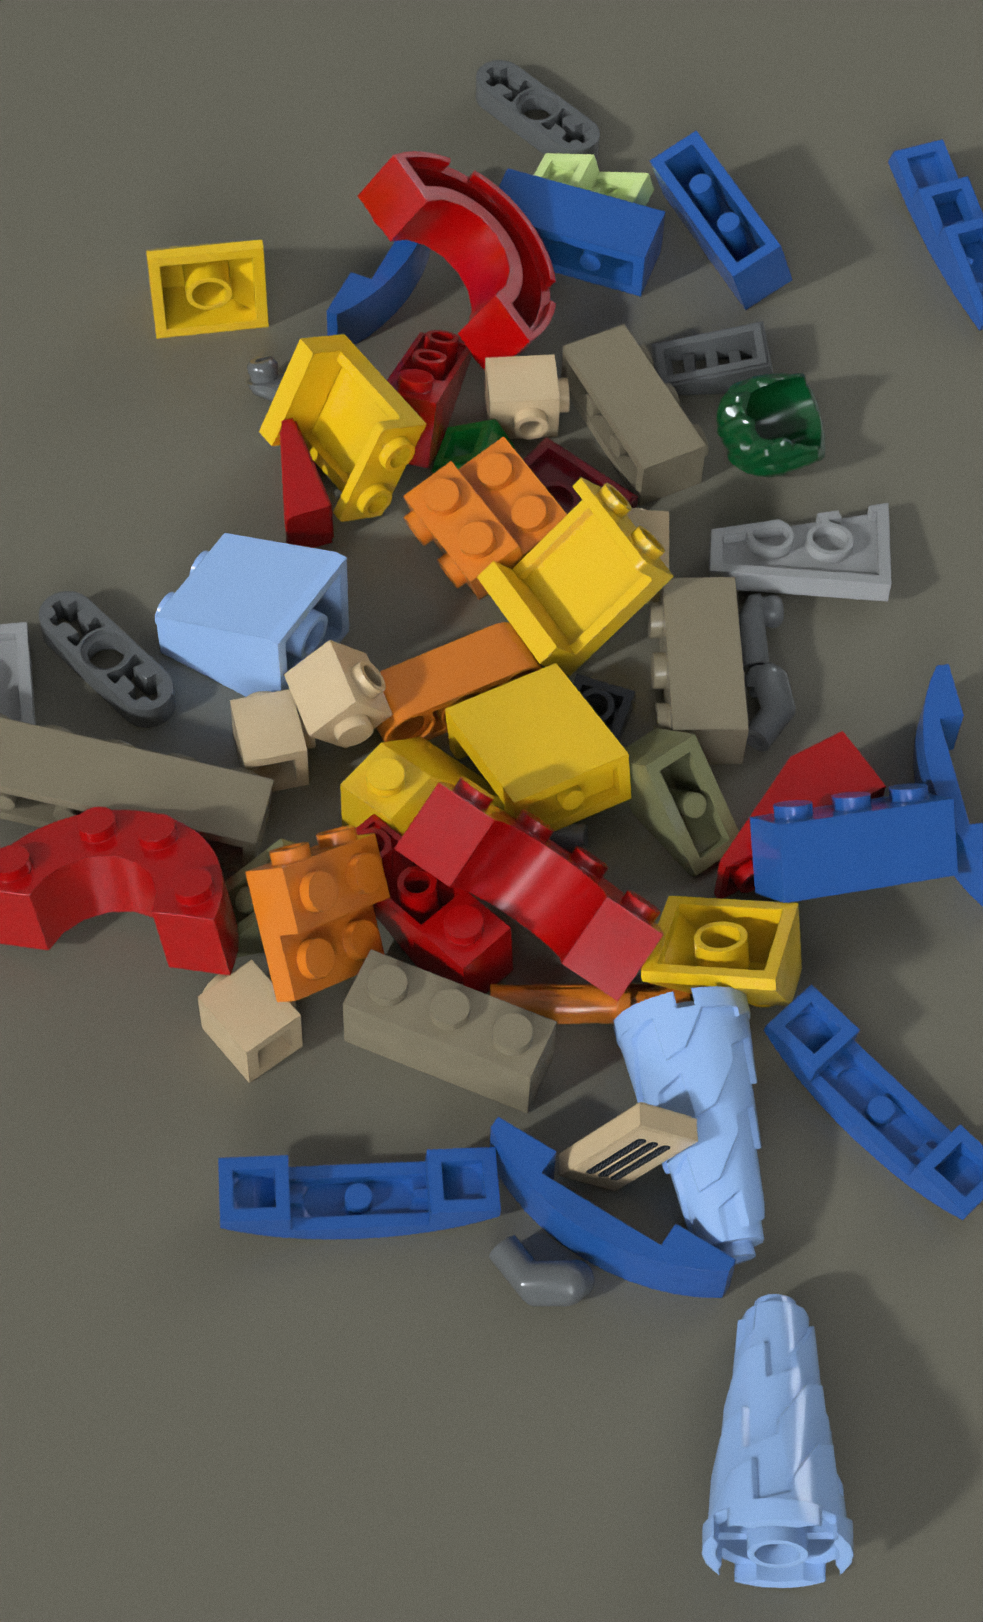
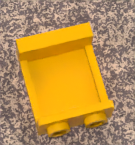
M345 334L300 338L259 432L271 446H279L280 431L282 429L281 421L293 418L294 422L297 421L312 459L342 492L333 510V514L340 522L382 516L392 501V494L406 465L414 456L415 447L426 423Z
M582 477L573 485L582 501L513 569L493 561L477 577L537 661L546 667L557 663L565 675L571 676L674 577L660 559L665 553L661 543L643 526L639 525L636 528L627 516L632 507L626 498L609 483L599 487Z
M557 663L445 708L451 752L457 759L466 756L470 757L504 803L505 811L515 818L524 809L543 820L555 832L631 799L628 752Z

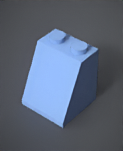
M224 533L210 551L205 550L198 555L191 567L189 577L176 592H169L160 602L155 614L160 653L245 697L258 691L276 692L289 689L284 677L287 671L328 640L340 643L349 632L347 557L333 551Z

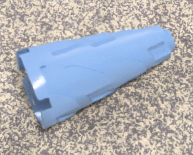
M731 987L691 988L694 1001L676 1003L674 991L639 1002L621 1012L613 1020L616 1042L622 1051L638 1103H647L697 1119L698 1142L663 1162L662 1167L666 1174L671 1175L689 1232L736 1259V1264H740L756 1257L754 1247L763 1243L762 1220L765 1219V1202L757 1149L762 1148L752 1086V1084H757L758 1081L747 996L740 990Z
M768 1294L759 1297L755 1301L754 1306L747 1309L742 1319L738 1320L732 1380L724 1405L721 1437L711 1475L708 1519L702 1527V1556L705 1563L714 1572L720 1575L723 1558L735 1563L734 1582L767 1588H795L826 1582V1563L835 1559L836 1566L839 1568L841 1575L852 1563L853 1521L847 1518L843 1485L836 1470L832 1432L825 1409L823 1385H821L815 1328L814 1326L809 1327V1316L805 1309L798 1306L791 1297L781 1294Z

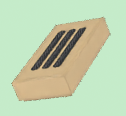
M639 1102L563 1150L559 1154V1176L617 1191L698 1142L697 1119L689 1115Z

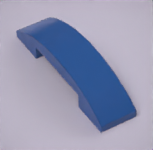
M409 240L395 241L372 279L350 272L326 311L327 336L345 334L355 345L383 326L400 309L415 289L424 272L431 249L423 244Z
M949 664L937 665L929 683L916 730L913 750L915 783L927 784L928 793L954 798L958 875L954 877L983 906V823H969L949 750L954 749L964 714Z
M811 984L765 1026V1034L803 1086L858 1144L909 1187L943 1210L964 1220L983 1201V1145L961 1124L951 1132L855 1041L860 1029Z
M497 1117L490 1130V1147L496 1148L498 1175L524 1211L559 1243L586 1261L627 1281L676 1295L723 1298L730 1287L736 1259L676 1223L661 1245L554 1181L556 1151L502 1118Z
M495 1147L426 1150L425 1161L295 1167L288 1166V1155L218 1158L220 1228L236 1232L297 1239L382 1238L465 1226L499 1217L501 1213Z

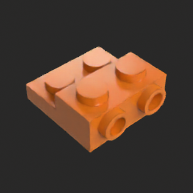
M504 436L459 469L450 461L403 496L410 509V512L403 519L423 546L430 541L436 544L443 553L437 559V562L448 579L457 589L466 583L479 600L488 594L477 578L482 571L493 561L513 569L567 515Z
M355 825L325 830L316 834L318 845L310 847L309 842H300L275 848L269 851L271 862L245 871L277 1002L297 1001L358 975L371 949L384 954L373 904L390 898L375 833L357 835Z

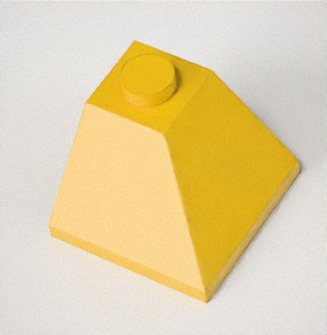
M262 240L145 249L157 339L269 327Z
M423 737L380 743L340 784L342 826L355 825V828H357L371 815L375 814L400 836L404 835L438 782L456 785L461 776L465 777L494 797L493 805L504 811L505 808L504 803L487 780Z
M668 896L658 923L663 931V936L641 968L642 982L691 994V988L731 987L745 993L748 1004L756 1007L788 1006L793 1001L802 970L798 903Z

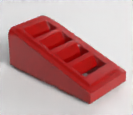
M293 418L281 421L280 447L286 543L310 548L332 543L334 529L331 501L297 421L294 422Z

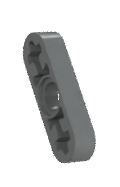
M494 60L483 64L478 69L476 74V101L481 108L544 155L545 153L594 154L597 160L600 131L595 122L512 62ZM539 109L548 112L550 116L543 120H533L526 117L524 113L529 110Z
M62 591L51 595L42 603L39 609V621L45 643L129 723L143 728L156 727L165 723L173 715L176 700L173 680L170 674L92 601L81 593ZM62 618H65L69 622H73L78 619L80 632L84 636L82 640L80 641L78 631L75 630L69 623L64 622L58 625L57 621ZM105 649L117 650L124 655L123 660L112 668H98L90 662L94 654ZM133 676L135 677L136 686L143 693L152 695L157 692L158 699L151 701L144 696L136 700L135 687L130 681Z

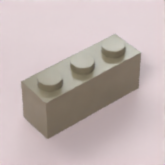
M625 324L564 345L561 378H568L570 400L629 491L638 496V505L647 504L700 484L702 481L704 459L709 452L707 438L702 428L696 423L692 424L681 409L680 400L675 388L670 383H664L654 369L653 360L648 348L643 343L638 344Z
M735 577L672 578L661 588L659 602H649L648 636L649 639H659L660 652H652L651 657L652 689H663L664 703H656L655 728L695 734L708 764H743L749 726Z
M372 949L367 955L343 1002L344 1041L527 1114L554 1057L557 1021Z

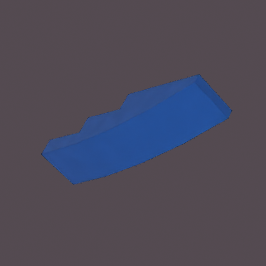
M943 139L893 151L888 164L908 211L930 255L979 331L983 330V212L969 177L958 178Z

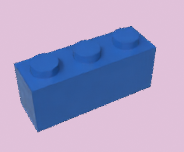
M697 130L650 160L664 197L745 310L793 280L781 245Z
M507 169L499 188L516 203L536 229L549 254L555 273L641 297L661 252L665 211L536 175Z
M908 783L893 785L889 787L888 797L871 799V793L869 792L838 793L831 796L832 805L814 808L813 802L808 800L783 801L773 804L774 814L750 817L755 894L783 903L958 875L954 798L928 793L927 784Z

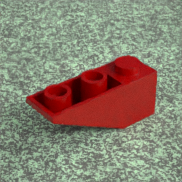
M431 330L426 333L420 332L387 379L391 386L426 423L415 447L414 456L408 463L409 465L428 468L438 453L472 357L471 351L465 343L459 340L456 334L449 331Z
M841 731L790 756L750 817L774 814L773 804L783 801L808 800L813 802V808L832 805L831 796L844 792L871 793V799L881 798L884 796L886 785L844 731ZM750 817L720 859L714 894L717 898L723 899L739 890L741 893L755 890Z
M375 814L371 815L356 828L357 835L375 833L390 898L373 904L375 916L418 968L485 994L490 991V984H498L513 971L510 926L469 892L457 887L447 886L396 851L394 848L402 836Z

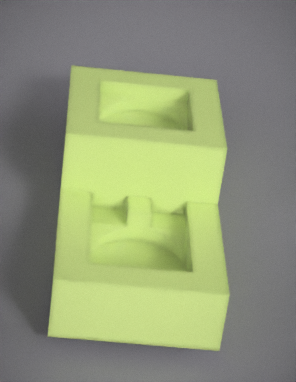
M545 153L534 175L644 206L647 205L654 191L649 173L599 171L594 154Z

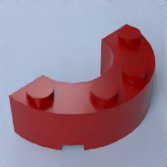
M409 151L394 154L358 194V198L371 214L375 224L382 229L390 242L409 240L423 244L441 255L458 272L468 290L472 310L469 322L457 334L484 371L485 358L519 356L547 328L556 307V303L552 300L550 301V286L556 281L554 269L545 245L536 229L505 192L476 170L468 177L448 167L451 163L449 157L430 152Z
M461 776L456 785L438 782L394 849L447 886L457 887L472 893L512 917L546 943L559 956L563 965L618 1001L663 936L662 929L655 922L661 911L637 893L627 890L624 894L606 880L603 876L609 867L590 852L576 846L573 852L569 853L550 840L554 829L534 814L522 809L515 818L493 805L494 797L465 777Z
M98 806L89 808L79 815L43 826L11 845L0 848V944L49 951L64 932L85 919L108 912H136L154 918L169 967L231 975L238 954L239 933L223 873L212 847L200 834L184 823L166 814L140 810H111L107 807Z

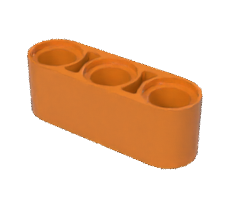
M510 622L491 625L380 671L386 685L383 693L393 715L375 728L384 742L414 737H423L427 741L448 732L445 708L538 671L543 667Z

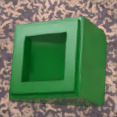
M496 419L447 427L431 471L435 473L450 461L459 469L503 436L514 449L515 447Z

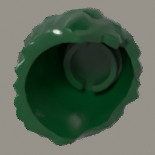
M782 372L753 376L732 384L720 400L716 413L717 435L721 437L722 444L727 448L729 461L739 470L756 477L773 478L787 475L825 458L823 422L820 418V410L817 400L814 398L813 390L806 383L805 374Z

